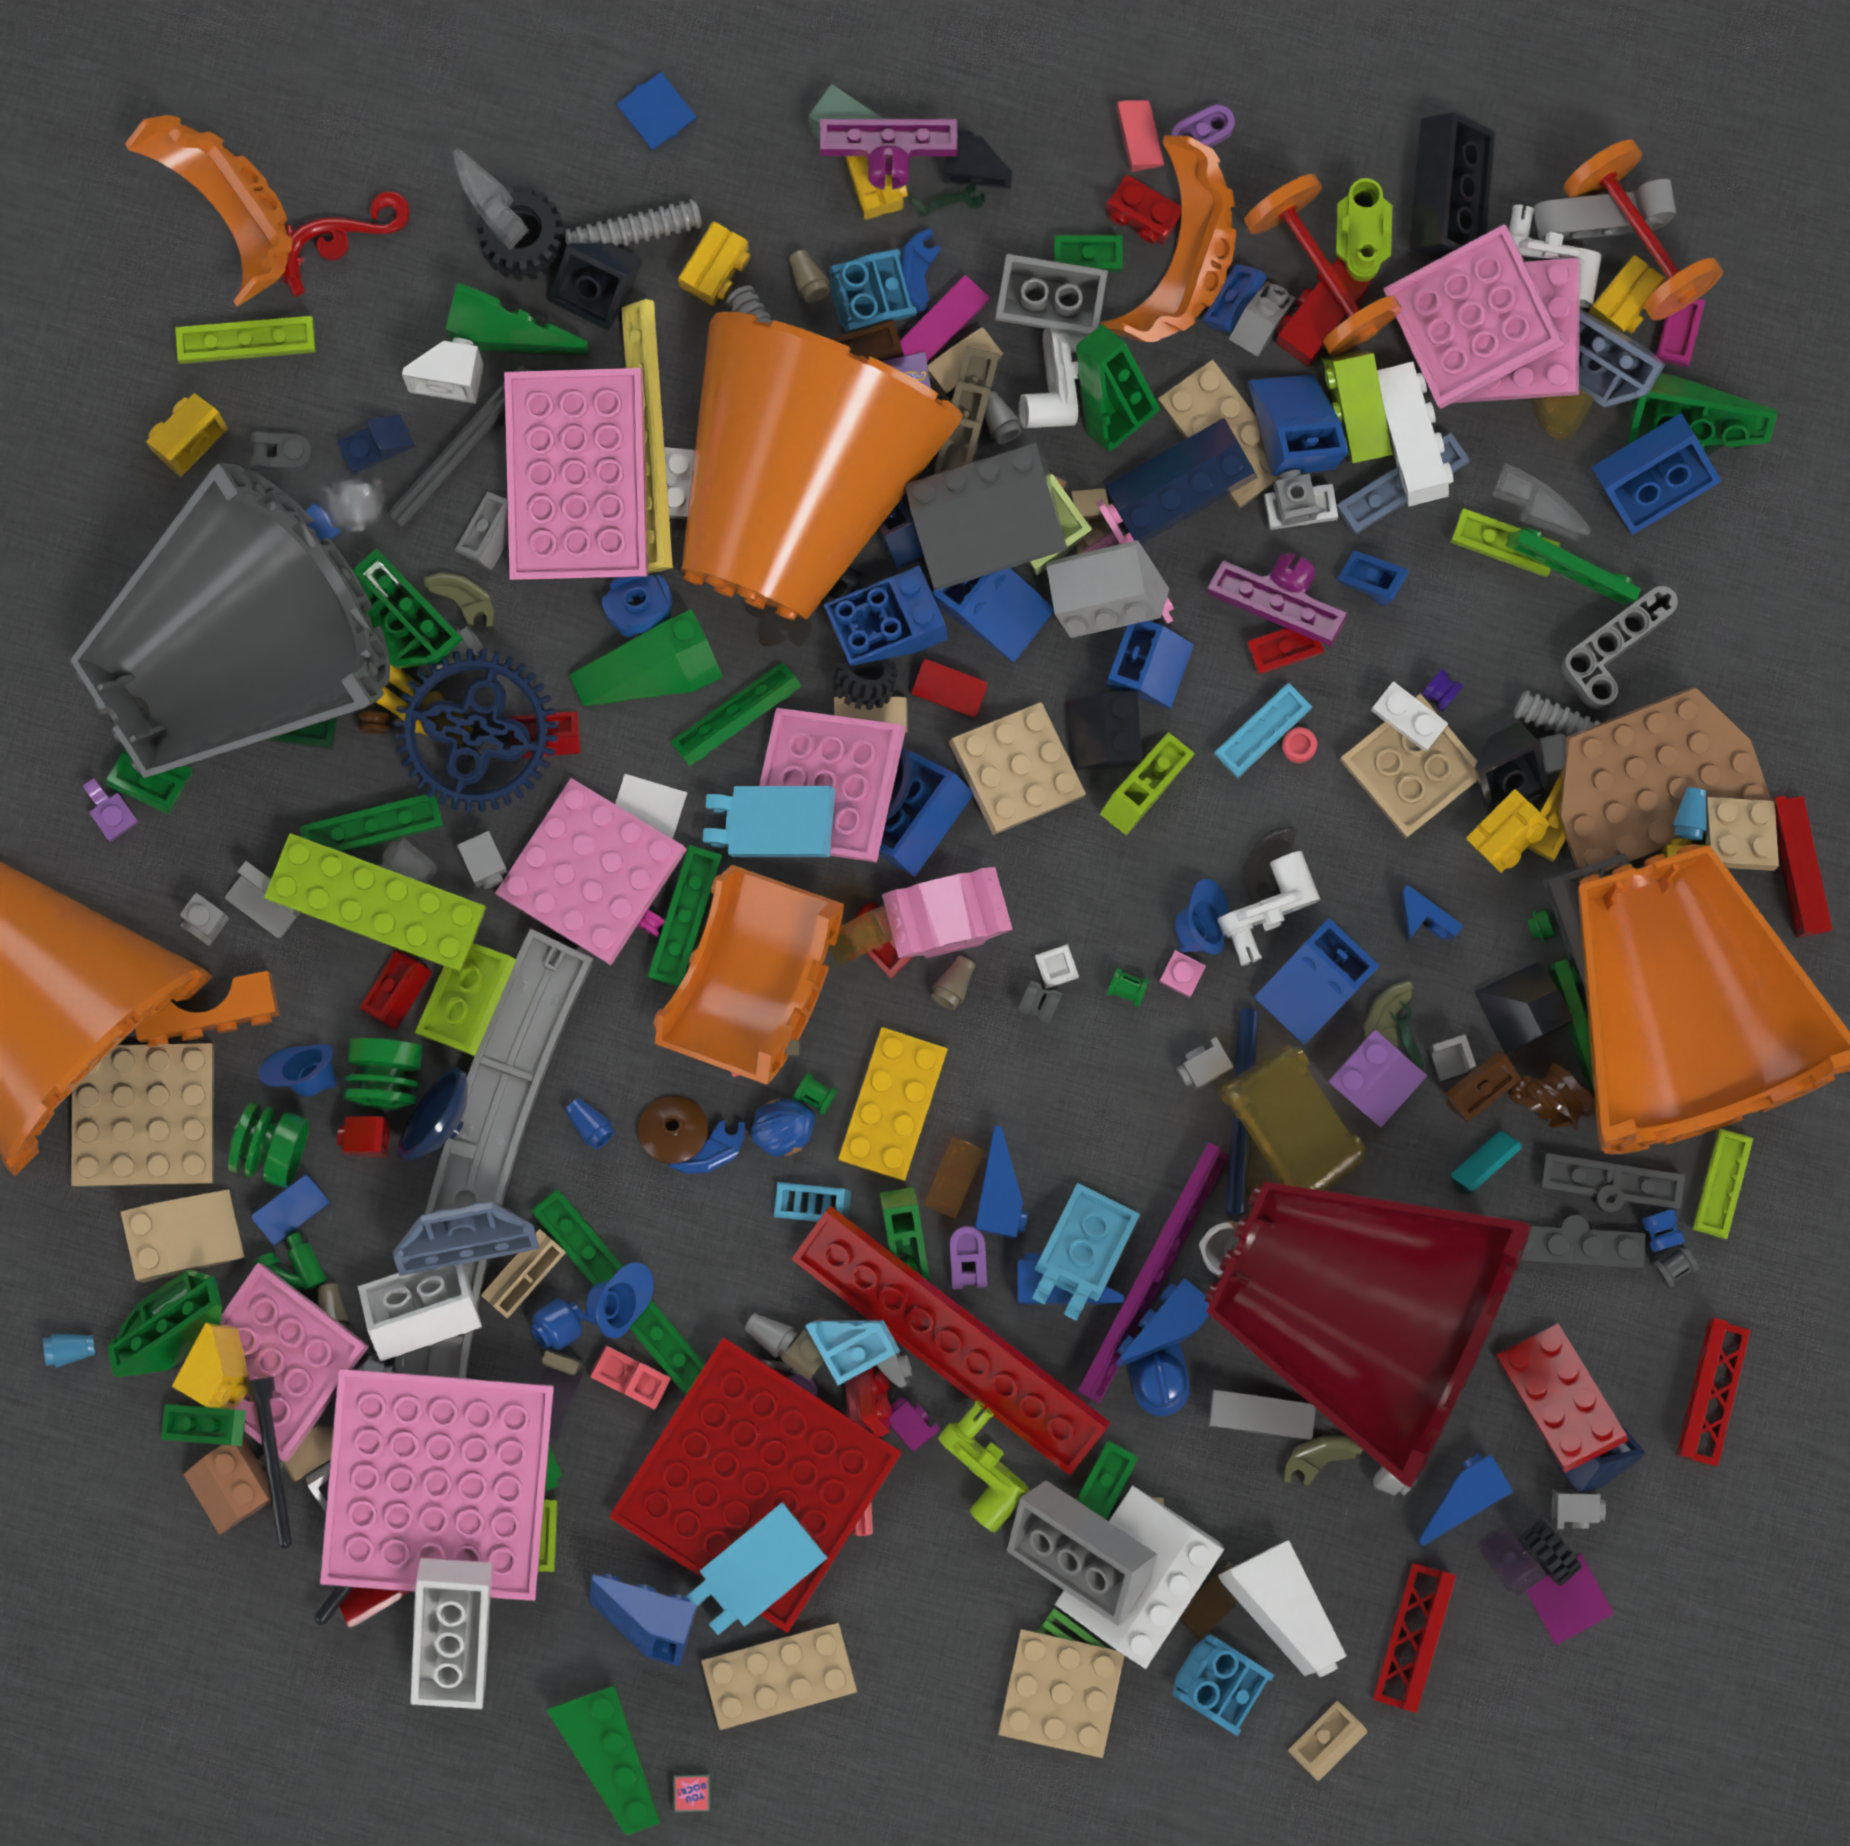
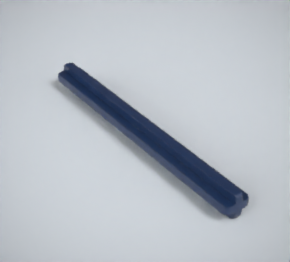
M1242 1008L1239 1014L1226 1213L1238 1216L1243 1215L1246 1208L1259 1011L1254 1008Z

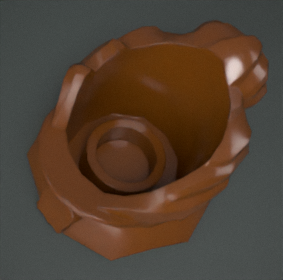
M1552 1063L1549 1066L1548 1075L1542 1080L1534 1079L1531 1075H1524L1520 1077L1522 1080L1508 1090V1095L1513 1102L1523 1104L1537 1112L1541 1120H1549L1551 1128L1571 1125L1577 1131L1578 1120L1582 1116L1589 1117L1596 1114L1594 1095L1580 1084L1569 1071L1557 1063Z

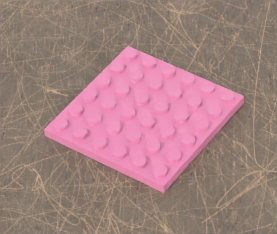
M340 1368L320 1584L416 1592V1579L420 1558L492 1563L491 1598L535 1601L554 1385Z

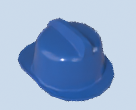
M1211 879L1199 880L1193 887L1189 905L1179 912L1175 918V930L1179 938L1178 949L1181 952L1205 951L1210 955H1217L1223 950L1225 936L1221 932L1217 919L1228 914L1229 907L1222 888Z
M328 1044L284 1048L273 1053L262 1063L258 1072L259 1079L266 1086H288L295 1093L303 1097H310L322 1090L334 1088L337 1085V1078L331 1062L334 1053L333 1049Z
M633 1262L623 1266L610 1280L594 1285L587 1296L586 1311L583 1314V1318L587 1322L598 1326L606 1337L612 1339L622 1337L651 1301L654 1291V1280L651 1271L644 1264Z
M1179 1343L1128 1364L1134 1395L1138 1404L1146 1412L1155 1416H1168L1178 1412L1185 1405L1189 1396V1378L1184 1354Z

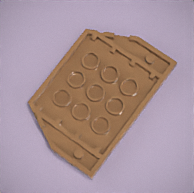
M1695 687L1566 737V758L1561 775L1563 784L1557 816L1576 869L1622 853L1626 854L1627 860L1630 862L1660 850L1666 845H1671V840L1684 839L1674 836L1675 828L1672 825L1686 788L1707 791L1706 798L1772 801L1751 740ZM1620 864L1608 866L1605 871L1620 866ZM1599 870L1593 871V872L1588 873V874H1589V875L1598 874Z

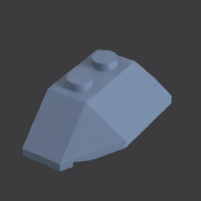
M1580 308L1579 391L1605 408L1648 395L1665 364L1642 344L1594 314Z
M479 1202L468 1207L452 1210L442 1209L435 1213L421 1215L393 1251V1256L401 1276L539 1249V1243L532 1224L495 1202Z

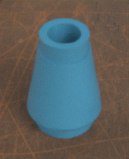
M1686 788L1672 825L1675 828L1674 836L1689 840H1702L1703 833L1707 832V791L1698 788Z
M51 1333V1337L42 1338L46 1366L55 1365V1368L88 1358V1356H95L93 1335Z

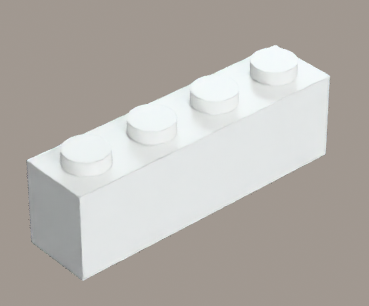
M1413 362L1378 370L1391 447L1408 506L1448 497L1449 483L1454 482L1449 462L1443 464L1440 453L1445 452L1441 433H1434L1431 423L1436 422L1432 403H1425L1423 393L1427 392V387L1422 372L1416 373Z

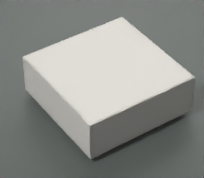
M1068 944L1035 955V960L1046 989L1079 978Z

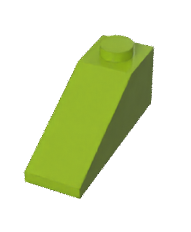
M1168 732L1113 793L1100 815L1127 836L1195 753Z

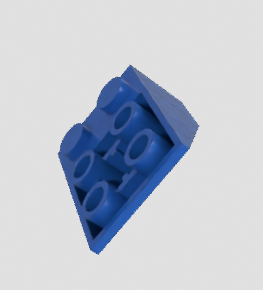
M1313 374L1257 379L1248 382L1271 476H1278L1291 470H1300L1301 473L1335 470L1348 454L1341 421Z
M920 566L824 604V608L850 666L917 653L948 640L946 624Z
M1011 568L937 591L934 590L932 593L940 609L1012 663H1015L1054 612V607Z
M1328 918L1257 993L1254 999L1305 1046L1373 975L1380 965Z
M593 1574L589 1603L643 1655L680 1667L692 1630L696 1604L690 1603L691 1601L682 1595L672 1594L669 1597L656 1593V1590L648 1585L637 1584L632 1586L622 1583L620 1578L611 1574H602V1576Z

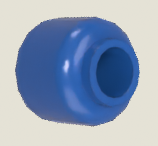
M561 1298L554 1299L533 1314V1325L530 1326L531 1333L542 1348H551L554 1351L562 1350L582 1335L583 1327L581 1321L584 1319L583 1313L573 1301L568 1304Z

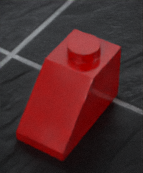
M346 1117L345 1125H339L337 1146H343L342 1152L345 1155L388 1159L391 1123L384 1117Z

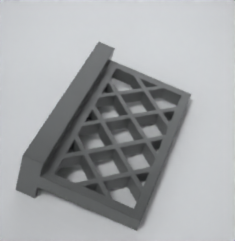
M1625 853L1543 880L1571 966L1576 968L1580 979L1579 989L1586 1010L1587 999L1580 913L1576 904L1578 896L1573 894L1569 880L1579 876L1586 878L1591 876L1588 873L1599 870L1598 874L1602 878L1608 866L1619 863L1621 867L1629 864Z

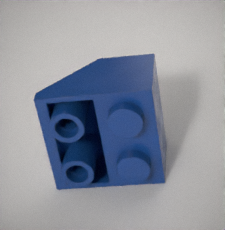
M1152 621L1127 625L1106 686L1121 692L1137 691L1138 698L1171 709L1194 644L1165 626Z

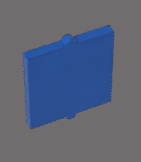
M662 72L655 75L642 86L640 84L636 85L635 91L617 103V107L652 151L670 138H677L678 132L697 119L696 115Z

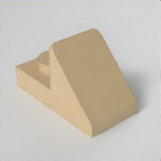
M1105 488L1071 491L1072 502L1092 529L1076 545L1077 554L1085 553L1083 550L1085 547L1110 533V526L1096 504L1097 501L1102 499L1106 507L1109 505Z

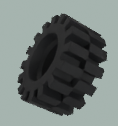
M843 651L842 656L838 657L833 675V691L837 690L836 696L839 699L845 697V704L856 703L855 708L861 709L862 705H866V710H872L874 704L877 708H881L884 703L887 704L893 695L898 676L896 663L894 661L889 662L890 658L850 666ZM857 675L866 676L873 680H864L857 677Z
M1541 1519L1519 1537L1520 1543L1528 1551L1530 1557L1560 1587L1583 1568L1575 1554L1570 1551L1568 1545Z

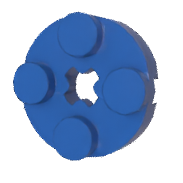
M656 574L657 577L653 575H648V577H617L609 585L611 590L607 593L606 597L604 594L602 599L603 609L609 623L618 629L623 636L631 637L638 633L647 632L671 618L673 598L669 586L662 576ZM636 598L644 601L638 606H632L634 604L633 600Z

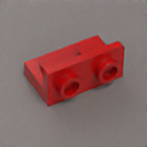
M1127 174L1113 197H1110L1106 202L1105 212L1109 214L1108 217L1111 221L1119 226L1125 227L1128 225L1137 230L1138 236L1150 244L1157 242L1163 246L1181 218L1180 205Z

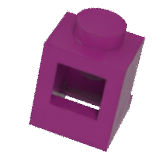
M902 1396L891 1405L890 1427L912 1453L940 1430L936 1424L931 1428L926 1424L931 1418L918 1403L911 1406Z

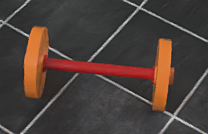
M1629 139L1607 147L1583 163L1567 179L1563 190L1569 198L1595 196L1608 190L1668 278L1647 298L1643 306L1649 317L1655 321L1671 316L1696 301L1716 284L1724 271L1714 257L1705 258L1681 271L1678 270L1618 182L1637 165L1643 154L1634 140Z
M1307 174L1285 184L1259 202L1246 215L1244 224L1250 234L1257 235L1284 221L1287 222L1349 317L1323 340V345L1329 355L1335 356L1371 339L1401 312L1402 306L1395 296H1387L1361 310L1359 309L1297 214L1322 190V184L1316 175Z

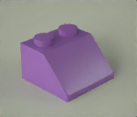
M1374 1030L1328 1082L1381 1128L1427 1075L1378 1031Z

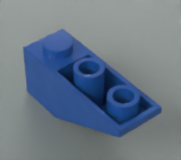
M1185 1278L1178 1286L1171 1283L1159 1297L1163 1302L1159 1310L1154 1312L1150 1309L1137 1324L1142 1328V1331L1135 1339L1129 1335L1116 1350L1121 1356L1114 1365L1119 1368L1190 1339L1209 1316L1206 1312L1209 1303L1204 1301L1206 1295Z

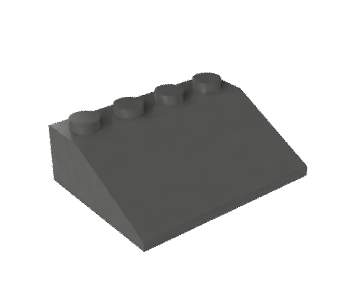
M1037 443L905 485L911 514L935 591L1067 550L1047 463Z

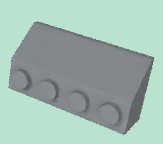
M1046 1480L1020 1498L1007 1548L1008 1553L1117 1626L1124 1621L1150 1582L1157 1558V1553Z

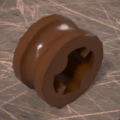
M371 711L359 713V719L363 721L362 725L359 726V732L366 734H387L390 732V727L386 725V722L390 720V714Z

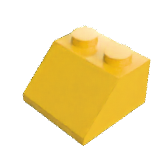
M195 393L189 398L184 397L172 410L174 414L165 423L161 421L156 424L149 432V439L146 441L149 448L180 478L228 430L219 411Z
M205 1323L172 1387L206 1407L234 1409L235 1405H239L247 1393L245 1381H249L250 1375L238 1329L228 1325Z

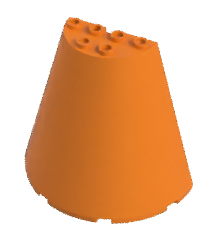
M740 312L715 313L708 328L681 568L684 574L683 579L698 586H702L703 582L714 586V591L733 598L734 593H737L745 598L747 604L759 609H764L765 605L777 609L776 614L795 621L796 616L807 620L905 495V485L916 481L958 427L963 414L951 402L944 399L943 401L936 399L938 393L918 380L871 356L867 360L866 357L849 353L850 347L779 321L773 320L772 323H763L757 321L756 315Z
M1692 844L1679 849L1676 852L1677 855L1665 858L1664 854L1653 856L1645 860L1644 864L1646 867L1635 869L1632 867V864H1627L1612 871L1613 875L1600 878L1599 874H1595L1579 881L1578 901L1598 1143L1605 1154H1625L1648 1150L1649 1145L1663 1142L1664 1145H1668L1742 1121V1116L1753 1112L1757 1113L1762 1110V1113L1836 1080L1834 1075L1850 1071V1031L1710 845L1697 848L1696 844Z
M0 861V1157L6 1168L16 1176L40 1152L38 1150L39 1141L35 1136H38L45 1129L55 1113L53 1110L75 1089L84 1077L113 1048L125 1039L143 1019L146 1021L164 1009L171 999L176 1002L181 1000L189 1001L213 975L199 965Z

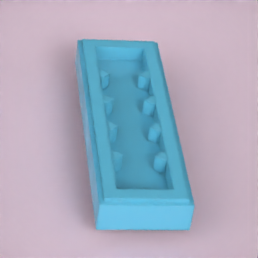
M1288 682L1223 743L1213 755L1238 779L1312 709V706Z

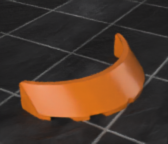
M170 115L144 119L126 141V147L130 151L164 164L195 186L223 217L232 232L241 256L242 283L237 297L233 300L237 307L275 283L286 270L288 253L292 250V237L287 236L284 223L288 219L276 193L270 189L267 180L245 156H235L222 146L225 140L210 131L201 133L180 124L181 118Z
M1165 135L1162 141L1174 165L1181 195V226L1172 262L1158 287L1141 305L1119 318L1100 322V325L1103 324L1115 334L1141 342L1159 341L1178 331H1185L1196 323L1194 319L1205 307H1210L1215 301L1226 280V271L1232 263L1236 241V230L1232 228L1231 207H1235L1233 192L1227 188L1224 176L1217 163L1221 161L1215 151L1189 136Z

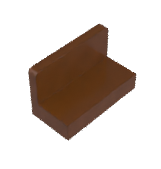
M1499 1050L1445 1093L1449 1099L1446 1104L1451 1111L1468 1123L1522 1079L1506 1054Z

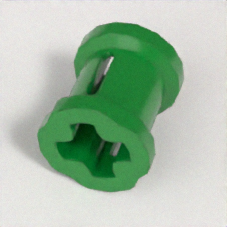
M1117 967L1106 995L1119 996L1133 1002V1006L1139 1008L1150 979L1146 977L1139 979L1124 973L1122 968Z
M808 1072L799 1085L793 1099L808 1103L819 1110L818 1114L824 1116L839 1090L835 1087L830 1089L819 1083Z

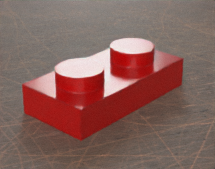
M1288 628L1247 641V647L1258 676L1321 655L1324 652L1321 642Z
M873 1366L858 1375L860 1417L877 1437H881L890 1433L889 1417L892 1416V1409L888 1402L887 1390L890 1389V1382L881 1370L879 1371L876 1366Z

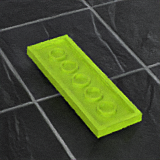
M291 833L288 835L264 899L458 972L463 970L486 911V906Z

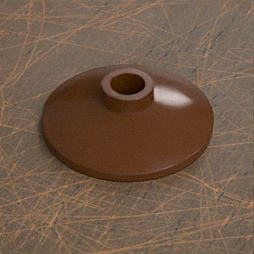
M666 1096L657 1099L644 1110L638 1125V1135L642 1147L652 1158L662 1163L678 1164L692 1159L702 1150L708 1137V1123L702 1109L692 1100L681 1096ZM676 1121L679 1127L675 1131H669L666 1129L668 1122Z

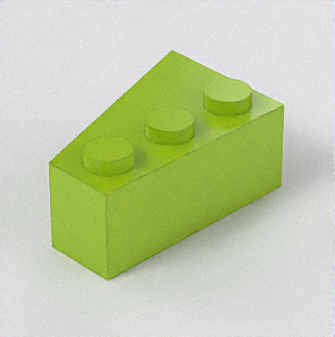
M1359 350L1322 358L1327 387L1330 390L1333 401L1331 406L1341 421L1348 449L1347 461L1357 463L1393 455L1374 353Z

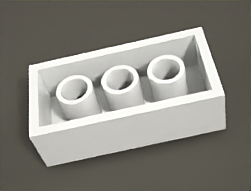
M420 1558L416 1579L411 1704L473 1709L483 1708L487 1674L492 1563Z

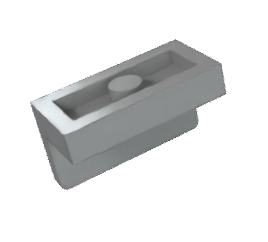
M245 861L237 871L241 877L226 894L225 898L276 938L280 939L300 915V912L265 900L264 896L271 879Z

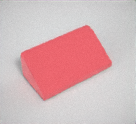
M1149 100L1117 102L1116 111L1131 172L1164 166Z

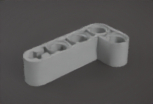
M1669 179L1649 181L1642 184L1635 192H1626L1652 231L1664 227L1677 214L1672 184ZM1610 194L1547 200L1533 206L1538 240L1545 241L1546 233L1548 232L1562 234L1564 236L1563 240L1636 233Z
M1658 586L1652 589L1573 648L1564 658L1561 664V673L1589 709L1601 711L1607 708L1617 696L1618 685L1605 666L1665 622L1675 611L1678 605V597L1671 588ZM1663 600L1666 603L1664 608H1658L1649 616L1647 611L1655 602ZM1625 619H1636L1640 623L1641 630L1632 632L1627 629ZM1598 639H1609L1613 643L1614 650L1612 652L1602 651L1598 646ZM1571 659H1582L1587 666L1586 672L1579 673L1573 670L1570 662ZM1592 686H1603L1608 692V698L1605 700L1597 699L1592 693Z

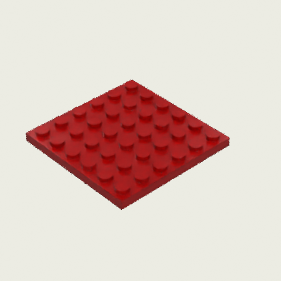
M723 1337L609 1518L705 1579L700 1573L701 1569L783 1502L828 1557L759 1614L788 1633L903 1451L883 1438L877 1437L869 1429Z

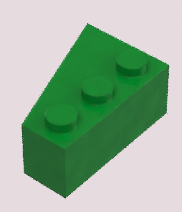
M1101 324L1076 345L1086 434L1106 451L1111 452L1160 411L1161 408L1125 341Z

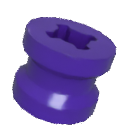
M1442 668L1421 695L1425 699L1435 701L1437 708L1443 712L1464 685L1459 681L1453 682L1448 678V672Z

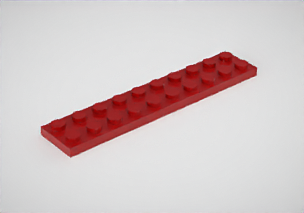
M832 1206L824 1212L792 1257V1261L867 1319L884 1320L894 1340L974 1402L978 1400L985 1404L983 1409L989 1408L997 1420L1068 1475L1072 1474L1110 1425V1421Z

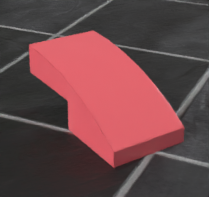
M604 1345L589 1377L652 1409H656L671 1379L607 1345Z

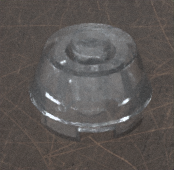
M360 478L332 482L333 489H329L327 485H320L321 498L318 499V502L331 527H346L347 532L366 530L368 524L381 521L387 492L383 490L381 478H371L372 484L364 483V480Z

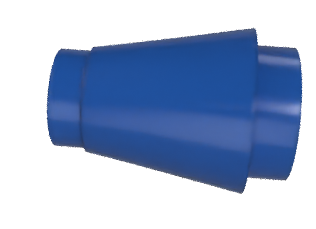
M581 1098L575 1099L565 1109V1113L569 1116L570 1121L586 1146L591 1145L594 1150H597L614 1136L615 1130L611 1127L612 1121L586 1102H583Z

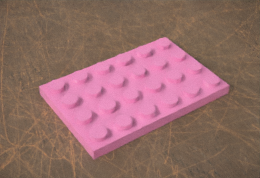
M643 369L504 372L510 580L648 577Z

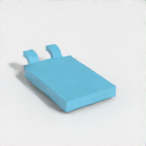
M734 786L733 796L707 794L705 808L714 809L715 814H727L725 830L704 828L702 842L711 843L713 848L728 847V854L732 857H830L836 789L832 786Z
M1077 1183L1034 1269L1044 1275L1032 1299L1045 1305L1055 1285L1073 1294L1064 1315L1077 1320L1088 1297L1098 1302L1140 1214Z
M782 1502L701 1569L700 1573L706 1580L686 1597L696 1606L710 1595L715 1598L724 1611L712 1620L709 1625L719 1635L737 1619L745 1627L828 1557Z

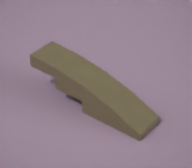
M966 346L952 399V404L961 411L963 418L958 427L940 448L933 475L973 462L1000 354Z

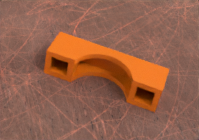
M269 971L234 977L231 989L224 1001L206 1012L193 1013L178 1008L171 999L164 1009L146 1021L143 1019L135 1027L137 1040L142 1044L147 1043L150 1048L169 1044V1038L182 1036L184 1041L203 1037V1031L216 1029L217 1033L232 1032L238 1030L237 1024L251 1022V1026H261L272 1023L271 1017L280 1016L272 974Z

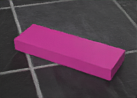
M965 275L900 340L904 353L901 356L925 352L928 364L990 301V297Z

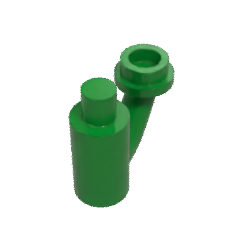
M299 1232L286 1238L291 1248L287 1254L297 1274L288 1273L277 1267L276 1264L280 1260L278 1257L275 1258L273 1252L254 1260L255 1265L262 1263L296 1290L304 1289L308 1291L327 1282V1278L310 1242L304 1244Z

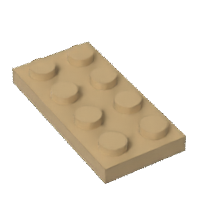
M1213 359L1158 398V404L1185 439L1222 418L1226 419L1258 476L1255 480L1228 494L1238 509H1241L1274 485L1276 480H1281L1280 475L1271 476L1256 415Z
M839 1623L701 1660L719 1730L857 1692Z

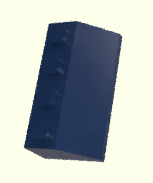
M1222 418L1107 484L1105 487L1134 541L1138 540L1140 544H1143L1255 480L1258 476L1226 419Z

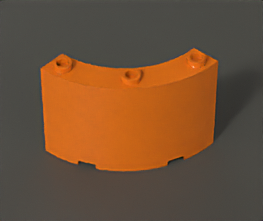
M731 865L721 875H717L711 887L713 900L708 920L698 949H694L689 958V969L667 1005L660 1009L654 1018L653 1028L656 1029L654 1044L768 1085L788 1059V1054L785 1053L791 1039L799 1040L816 1005L830 967L824 964L829 944L835 946L837 943L844 904Z

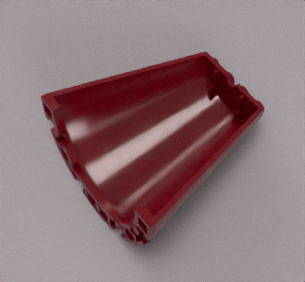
M1265 1181L1263 1187L1259 1185L1255 1187L1249 1200V1204L1253 1206L1249 1217H1242L1236 1228L1234 1237L1239 1239L1236 1249L1227 1250L1221 1261L1219 1269L1224 1272L1219 1283L1213 1282L1207 1292L1204 1301L1209 1303L1206 1312L1397 1480L1411 1488L1432 1454L1454 1410L1459 1394L1464 1389L1499 1313L1498 1309L1517 1271L1532 1226L1522 1221Z

